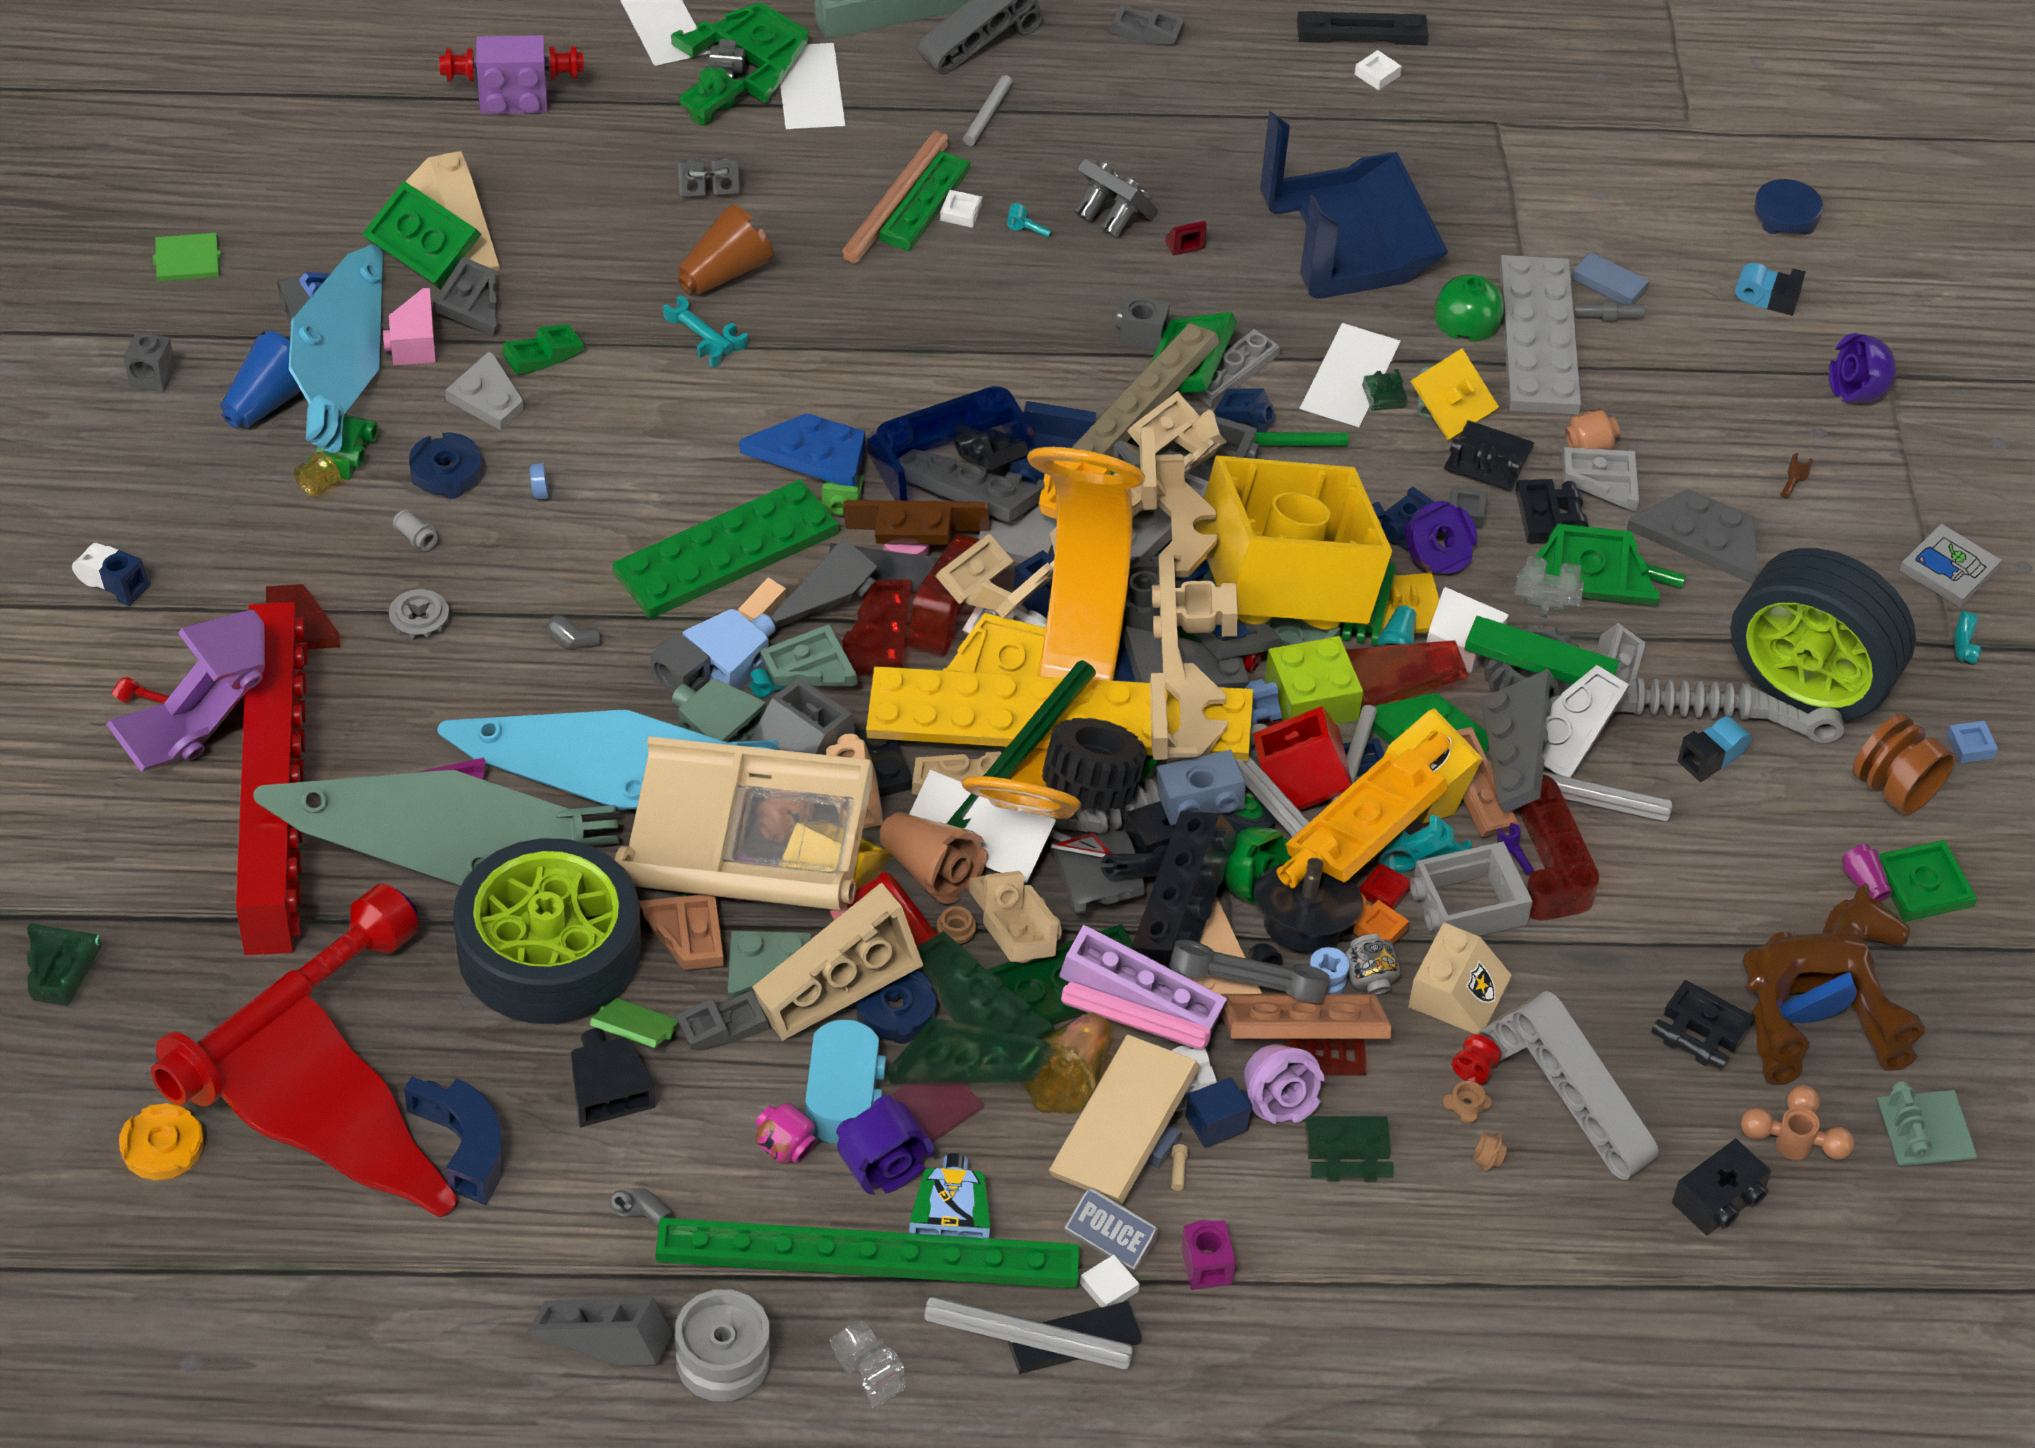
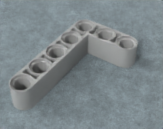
M1548 991L1541 992L1507 1011L1477 1033L1490 1038L1498 1045L1502 1053L1501 1060L1526 1047L1529 1049L1607 1167L1616 1177L1628 1180L1659 1156V1149L1654 1138L1562 1002L1553 993Z

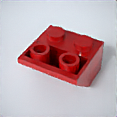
M1323 706L1253 733L1261 769L1299 811L1341 795L1352 785L1339 727Z

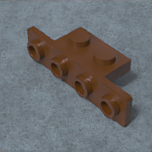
M863 499L845 500L843 502L846 528L875 530L876 544L949 545L951 531H989L991 525L987 502L935 500L878 501Z

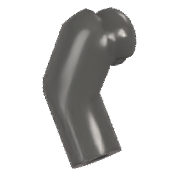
M554 615L547 622L546 629L548 634L565 649L600 645L597 627L578 629L561 615Z
M644 1188L618 1190L610 1198V1206L616 1214L624 1217L646 1216L657 1228H659L660 1218H673V1213L650 1191Z

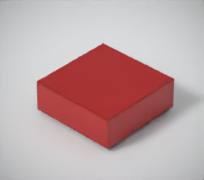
M1379 863L1360 886L1359 890L1366 900L1372 904L1379 900L1395 910L1411 891L1410 879Z

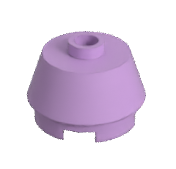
M1272 1044L1258 1050L1248 1061L1244 1070V1083L1248 1099L1252 1103V1110L1260 1118L1273 1124L1288 1120L1298 1123L1311 1115L1320 1103L1317 1095L1321 1088V1081H1325L1316 1058L1309 1052L1285 1045Z

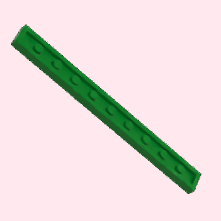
M660 1218L655 1256L656 1262L1077 1289L1079 1244Z

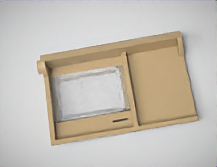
M648 736V759L629 847L621 846L614 859L625 869L635 887L843 911L847 904L853 903L856 892L853 876L873 778L871 760Z

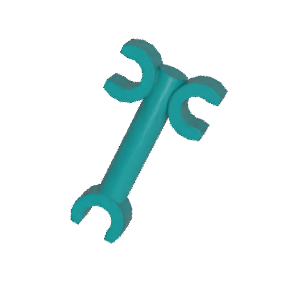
M679 295L676 297V307L678 309L671 308L667 304L663 305V316L668 322H682L704 339L697 345V356L701 358L706 354H710L709 366L712 368L722 363L723 354L727 356L732 351H740L748 346V334L746 332L734 337L736 335V324L730 323L723 328V336L689 311V302L684 296Z

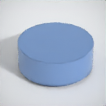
M531 464L529 472L534 499H549L545 464Z

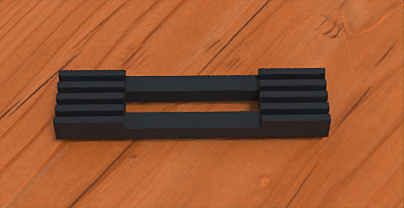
M1298 11L1297 15L1298 42L1331 43V39L1395 41V45L1427 46L1428 42L1426 14ZM1331 24L1393 26V28L1331 27Z

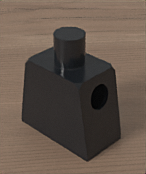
M592 1028L584 1032L581 1036L583 1047L574 1049L571 1052L573 1082L580 1128L655 1108L653 1079L630 1041L625 1037L607 1041L604 1030L600 1028Z

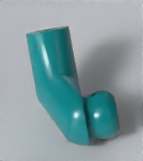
M1961 610L1953 635L1955 657L1962 663L1967 661L1970 664H1975L1979 660L1981 647L1971 644L1979 615L1965 610Z

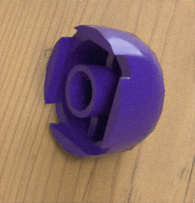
M1852 333L1846 335L1835 348V350H1840L1837 361L1831 360L1829 366V382L1833 394L1838 397L1841 395L1843 398L1841 401L1855 404H1866L1880 399L1887 393L1896 376V364L1891 349L1882 340L1866 334Z

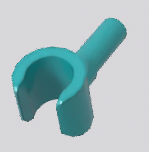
M1014 203L1010 206L1007 218L1009 229L1019 231L1024 227L1047 238L1050 237L1052 230L1026 218L1027 209L1024 205Z
M763 668L755 669L750 673L753 681L748 684L754 695L758 698H766L774 690L787 687L775 686L768 672Z

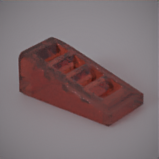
M1284 1039L1285 1046L1307 1050V1052L1312 1054L1316 1058L1324 1076H1367L1364 1039ZM1315 1050H1322L1323 1056L1316 1055ZM1331 1050H1338V1059L1331 1057ZM1346 1050H1354L1355 1061L1347 1060Z

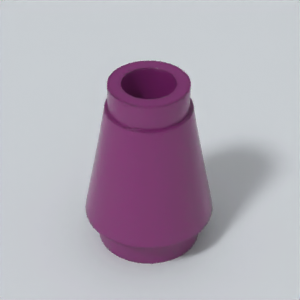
M1869 844L1856 846L1842 857V862L1844 863L1843 871L1858 887L1867 883L1870 898L1881 902L1893 893L1878 852L1875 849H1871Z

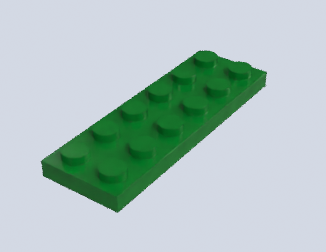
M799 479L612 562V569L614 575L648 618L652 619L839 534V524L805 483Z

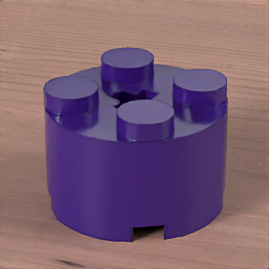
M890 1095L878 1098L871 1108L865 1110L856 1118L844 1120L836 1130V1134L839 1137L837 1143L838 1154L863 1190L868 1194L875 1195L873 1189L880 1188L886 1194L907 1185L925 1168L921 1163L925 1155L928 1154L931 1158L934 1152L932 1141L908 1107L902 1102L895 1101Z

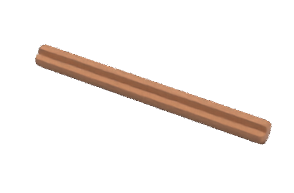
M934 131L845 245L843 248L844 254L842 255L845 261H850L852 264L860 261L879 236L881 229L940 151L943 152L948 146V136L945 133L942 134L939 131Z

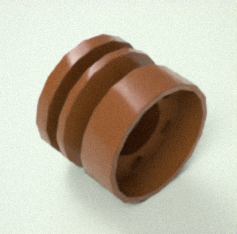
M1900 713L1884 722L1870 736L1855 759L1853 775L1860 781L1867 782L1871 790L1880 791L1884 789L1883 799L1901 814L1910 815L1926 805L1943 786L1953 770L1956 754L1936 738L1930 737L1925 739V729L1919 725H1914L1910 717Z

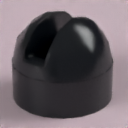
M1259 943L1249 950L1248 959L1280 966L1282 964V955L1269 944Z

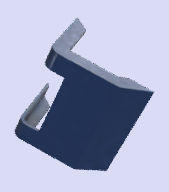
M1269 111L1260 191L1272 213L1284 214L1299 211L1306 224L1300 274L1313 298L1322 299L1405 284L1448 254V250L1397 152L1363 157L1347 168L1284 178L1290 125Z

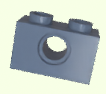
M1231 749L1157 766V794L1170 825L1176 824L1180 811L1222 814L1245 808V781Z

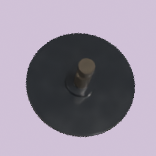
M1310 858L1308 860L1305 877L1295 888L1285 885L1277 875V869L1285 863L1264 871L1255 882L1254 900L1260 911L1265 915L1264 927L1273 940L1284 947L1301 952H1315L1321 948L1333 947L1340 940L1342 931L1353 926L1362 914L1363 897L1358 887L1350 879L1343 882L1322 872L1323 861L1319 858Z

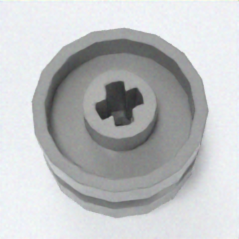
M714 1289L699 1294L683 1306L675 1324L676 1369L682 1383L696 1396L713 1402H731L748 1396L763 1383L769 1371V1320L763 1307L751 1296L733 1289Z

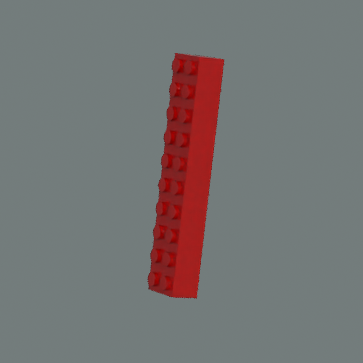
M295 602L248 605V610H255L264 622L265 669L261 674L263 676L262 680L245 693L236 891V911L244 955L293 953V937H300L301 931L300 915L296 911L297 905H301V883L297 879L298 874H302L301 850H298L299 843H303V833L256 803L253 798L255 789L261 785L305 782L304 759L299 758H301V752H306L305 730L300 728H302V723L307 721L306 701L300 700V698H303V694H307L308 690L307 672L301 671V669H304V665H308L307 642H300V640H305V625L303 617L297 618Z

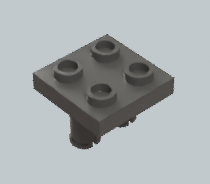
M1084 158L1077 170L1089 181L1090 187L1073 211L1084 219L1086 218L1089 222H1092L1106 198L1114 199L1116 201L1115 205L1100 225L1102 229L1109 234L1112 233L1114 237L1119 238V234L1133 213L1152 221L1158 212V209L1150 202L1152 196L1142 190V186L1126 175L1121 178L1106 163L1098 160L1094 164Z

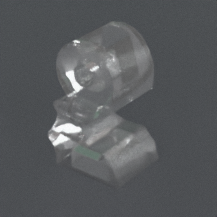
M859 1320L830 1337L832 1350L848 1375L855 1371L861 1372L862 1390L872 1409L905 1390L904 1365L894 1350L884 1346L882 1338L877 1341L874 1333L864 1321Z

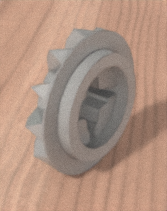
M417 589L407 591L395 598L389 608L390 625H394L398 634L407 633L411 640L416 635L421 634L428 638L430 632L433 631L441 633L443 624L448 623L449 607L446 600L438 593L430 590ZM412 613L417 615L426 613V618L416 617L413 619Z

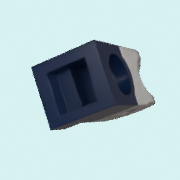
M93 543L72 564L73 572L80 581L87 586H97L116 594L117 601L127 606H130L150 586L142 559L110 546Z

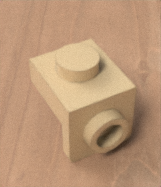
M1021 871L995 873L970 878L969 892L985 913L1022 909L1024 875Z

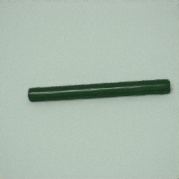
M1085 660L1078 661L983 776L1010 779L1096 675L1094 667ZM971 793L946 824L965 829L971 818L964 820L963 818L979 796Z

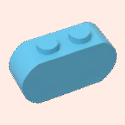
M837 1020L823 1025L814 1033L805 1100L806 1116L815 1123L816 1130L814 1136L825 1142L837 1144L839 1140L836 1134L837 1127L848 1118H856L859 1114L871 1108L878 1098L882 1097V1089H875L876 1080H884L886 1056L878 1055L879 1038L872 1029L860 1022Z

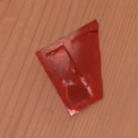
M304 584L266 586V603L295 602L297 618L303 617L305 625V640H300V642H307L308 650L340 648L338 631Z

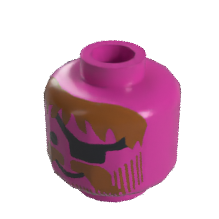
M783 1103L777 1108L769 1105L762 1111L755 1122L759 1127L756 1133L757 1145L780 1164H787L791 1161L798 1164L809 1154L817 1142V1138L814 1136L816 1130L815 1123L791 1103Z

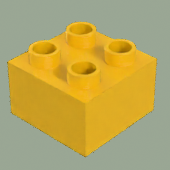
M1216 455L1204 499L1216 510V519L1198 521L1195 530L1200 534H1217V544L1206 555V559L1217 587H1221V583H1236L1238 619L1250 624H1264L1271 617L1302 619L1308 625L1319 629H1334L1341 622L1369 624L1392 549L1355 467Z

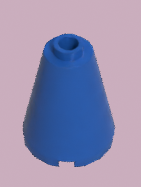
M269 330L266 334L265 331H262L256 338L220 405L223 410L221 414L223 419L232 427L239 428L241 426L249 428L302 392L289 371L290 341L284 336Z

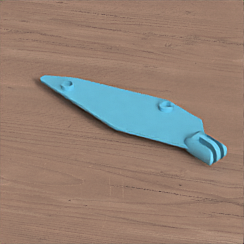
M374 244L347 254L291 320L289 371L309 403L307 408L306 441H311L318 448L324 447V451L329 453L338 452L341 448L343 416L379 370L383 253Z
M629 710L446 720L441 722L437 728L442 738L472 759L484 757L485 763L489 766L606 806L616 805L618 810L637 809L648 759V736L778 750L779 747L777 740L728 743Z

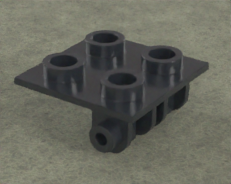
M1468 420L1458 439L1454 438L1451 443V454L1444 469L1512 491L1534 446V442Z

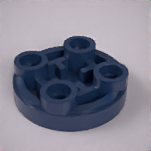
M1777 179L1767 182L1760 187L1756 195L1754 209L1758 218L1763 222V230L1767 233L1778 234L1786 232L1808 235L1814 232L1820 220L1823 202L1820 195L1809 185L1791 179Z

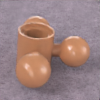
M1807 1085L1796 1086L1789 1092L1787 1096L1789 1110L1785 1112L1782 1122L1773 1120L1767 1110L1759 1107L1747 1110L1741 1118V1128L1747 1137L1761 1140L1770 1134L1776 1135L1775 1144L1777 1150L1781 1155L1791 1160H1801L1809 1156L1813 1145L1821 1146L1828 1157L1841 1160L1847 1158L1853 1152L1855 1145L1852 1134L1845 1128L1834 1127L1825 1133L1818 1131L1820 1122L1815 1112L1819 1108L1820 1098L1818 1093Z

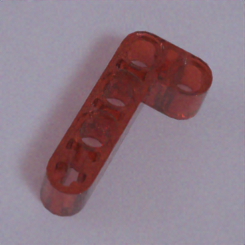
M957 533L920 584L912 608L908 646L940 656L947 654L953 638L956 615L965 604V601L959 604L936 578V574L980 541V539Z
M1543 774L1540 799L1519 807V814L1545 868L1533 872L1527 884V891L1532 899L1529 916L1539 921L1589 911L1593 906L1600 879L1596 865L1557 783L1550 776Z

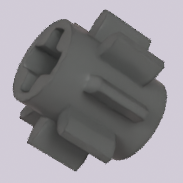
M720 39V46H711L709 67L715 70L721 67L732 78H734L735 73H743L745 49L737 48L736 40Z

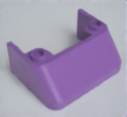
M247 610L181 628L178 634L198 659L186 677L164 704L110 719L107 722V727L141 772L182 759L191 761L201 755L205 750L204 744L240 699L249 689L255 687L262 680L263 676L261 674L265 669L264 622L255 610Z

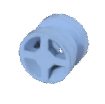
M1326 947L1315 951L1311 956L1310 966L1319 968L1330 976L1326 994H1341L1345 990L1350 965L1348 957L1337 948Z

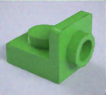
M857 475L856 487L839 485L829 481L823 484L822 505L830 514L844 516L843 502L845 500H861L863 476Z

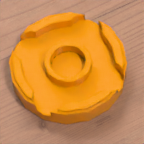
M169 1103L150 1105L141 1109V1114L137 1115L134 1119L131 1116L124 1123L119 1135L121 1157L128 1169L142 1178L152 1180L174 1178L187 1172L199 1160L204 1148L202 1126L198 1119L196 1120L191 1115V1112L183 1106Z

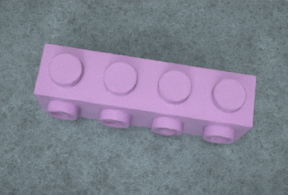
M1083 925L1068 951L1059 977L1069 982H1074L1208 1027L1211 1032L1227 998L1086 925Z

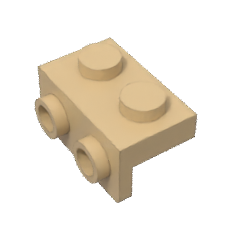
M1024 885L1022 909L992 913L984 912L983 914L984 926L1010 962L1025 963L1037 958L1055 956L1056 943L1061 938L1060 921L1058 917L1052 914L1046 906L1045 900L1036 893L1031 885Z

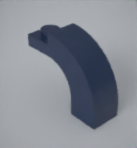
M412 1076L404 1088L407 1112L452 1130L461 1140L460 1146L446 1167L449 1187L455 1194L486 1205L499 1183L503 1168L500 1125L493 1107L477 1089L458 1078L455 1079L450 1089L446 1090L434 1081H423Z

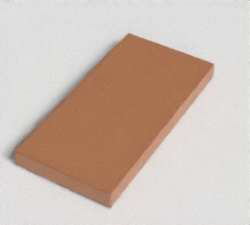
M1221 994V996L1227 998L1221 1016L1231 1039H1391L1392 1025L1375 994H1325L1324 1000L1320 1003L1305 1002L1289 994Z

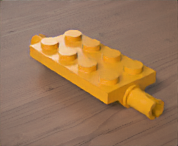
M1433 730L1413 750L1408 748L1399 757L1389 752L1285 844L1288 855L1292 858L1277 869L1279 879L1285 885L1295 888L1305 877L1308 860L1310 858H1319L1323 861L1322 872L1343 882L1349 880L1448 790L1446 779L1435 774L1430 769V765L1445 751L1450 749L1451 744L1447 736L1442 732L1438 734L1437 730Z

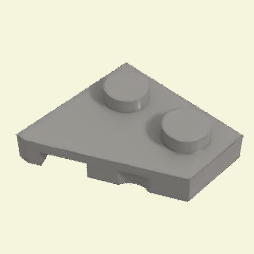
M1564 447L1562 455L1564 482L1573 481L1576 484V488L1631 511H1637L1639 493L1635 451Z

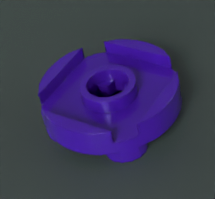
M1447 501L1426 504L1420 507L1404 526V534L1407 537L1410 555L1424 573L1443 575L1457 572L1467 566L1473 557L1470 554L1473 550V545L1477 544L1476 526L1469 513L1460 506L1455 507ZM1437 530L1440 533L1446 532L1448 536L1444 540L1445 547L1438 544L1436 540Z

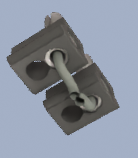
M734 156L714 157V160H711L712 172L710 174L705 172L704 160H700V158L680 159V162H677L679 196L706 195L705 177L712 178L713 194L740 193L738 159L734 158ZM723 177H729L731 180L728 186L720 184ZM689 179L696 180L697 185L694 188L687 187Z

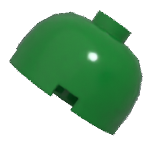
M1464 274L1454 277L1443 286L1435 304V322L1440 330L1455 339L1458 338V335L1469 336V342L1486 340L1498 333L1504 316L1501 292L1496 284L1488 278L1479 275Z
M1259 826L1243 829L1238 832L1236 844L1230 853L1223 878L1227 889L1234 896L1256 905L1254 886L1257 878L1267 869L1286 863L1292 858L1288 855L1285 845L1290 840L1283 837L1285 833Z

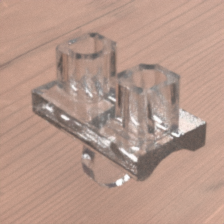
M1528 556L1523 569L1518 571L1514 595L1528 597L1527 604L1540 606V617L1546 619L1549 608L1563 611L1564 605L1580 607L1584 581L1581 580L1580 565L1562 564L1560 574L1556 576L1545 574L1546 560L1540 557Z

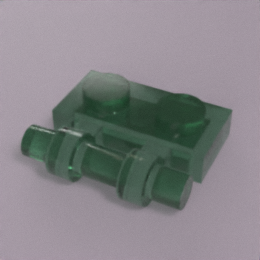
M1387 1116L1306 1117L1305 1135L1308 1160L1324 1159V1162H1310V1178H1326L1327 1182H1340V1178H1363V1182H1377V1178H1393V1162H1377V1159L1390 1158L1391 1145ZM1340 1159H1361V1162H1340Z

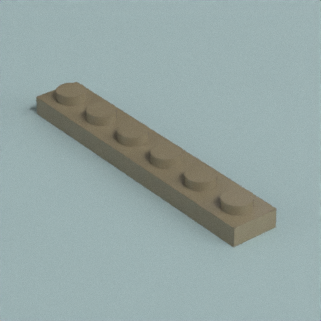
M1189 323L1072 448L1113 457L1114 443L1119 440L1127 442L1131 438L1127 432L1128 429L1167 400L1220 343L1217 333Z

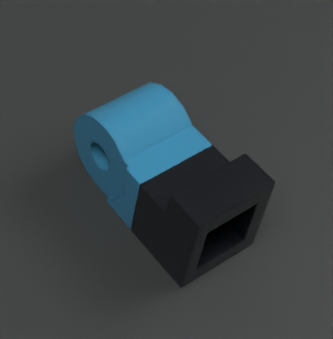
M1749 263L1741 269L1735 286V294L1741 301L1793 316L1806 271L1793 268L1791 275L1768 270L1759 263Z
M1724 716L1711 728L1708 727L1699 734L1693 731L1683 737L1677 762L1701 783L1743 754L1750 745L1752 736L1731 716ZM1696 755L1701 759L1700 766L1696 765L1692 759Z

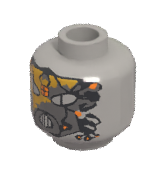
M1368 934L1354 939L1350 943V948L1345 952L1350 963L1348 975L1351 985L1359 991H1368V994H1375L1376 996L1387 993L1392 989L1390 984L1394 983L1400 976V966L1392 942L1381 939L1378 934Z

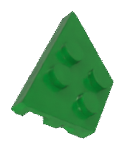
M1558 524L1555 527L1546 545L1541 547L1534 557L1532 565L1524 576L1521 575L1517 586V591L1653 606H1658L1660 598L1658 589H1654L1648 576V567L1643 557L1637 552L1638 545L1631 531Z
M1438 693L1374 706L1377 709L1371 731L1389 745L1429 710L1436 709L1455 730L1472 727L1485 755H1487L1489 744L1486 730Z

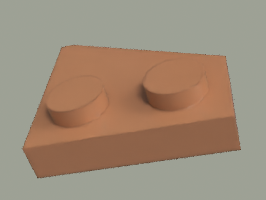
M694 895L639 901L640 916L683 970L724 966L715 896Z

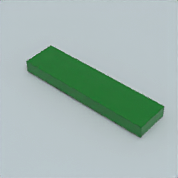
M940 151L881 229L879 241L910 252L942 209L949 191H955L970 171V161Z
M1477 615L1464 647L1466 651L1532 672L1540 673L1549 669L1555 679L1574 684L1596 665L1615 676L1620 660Z

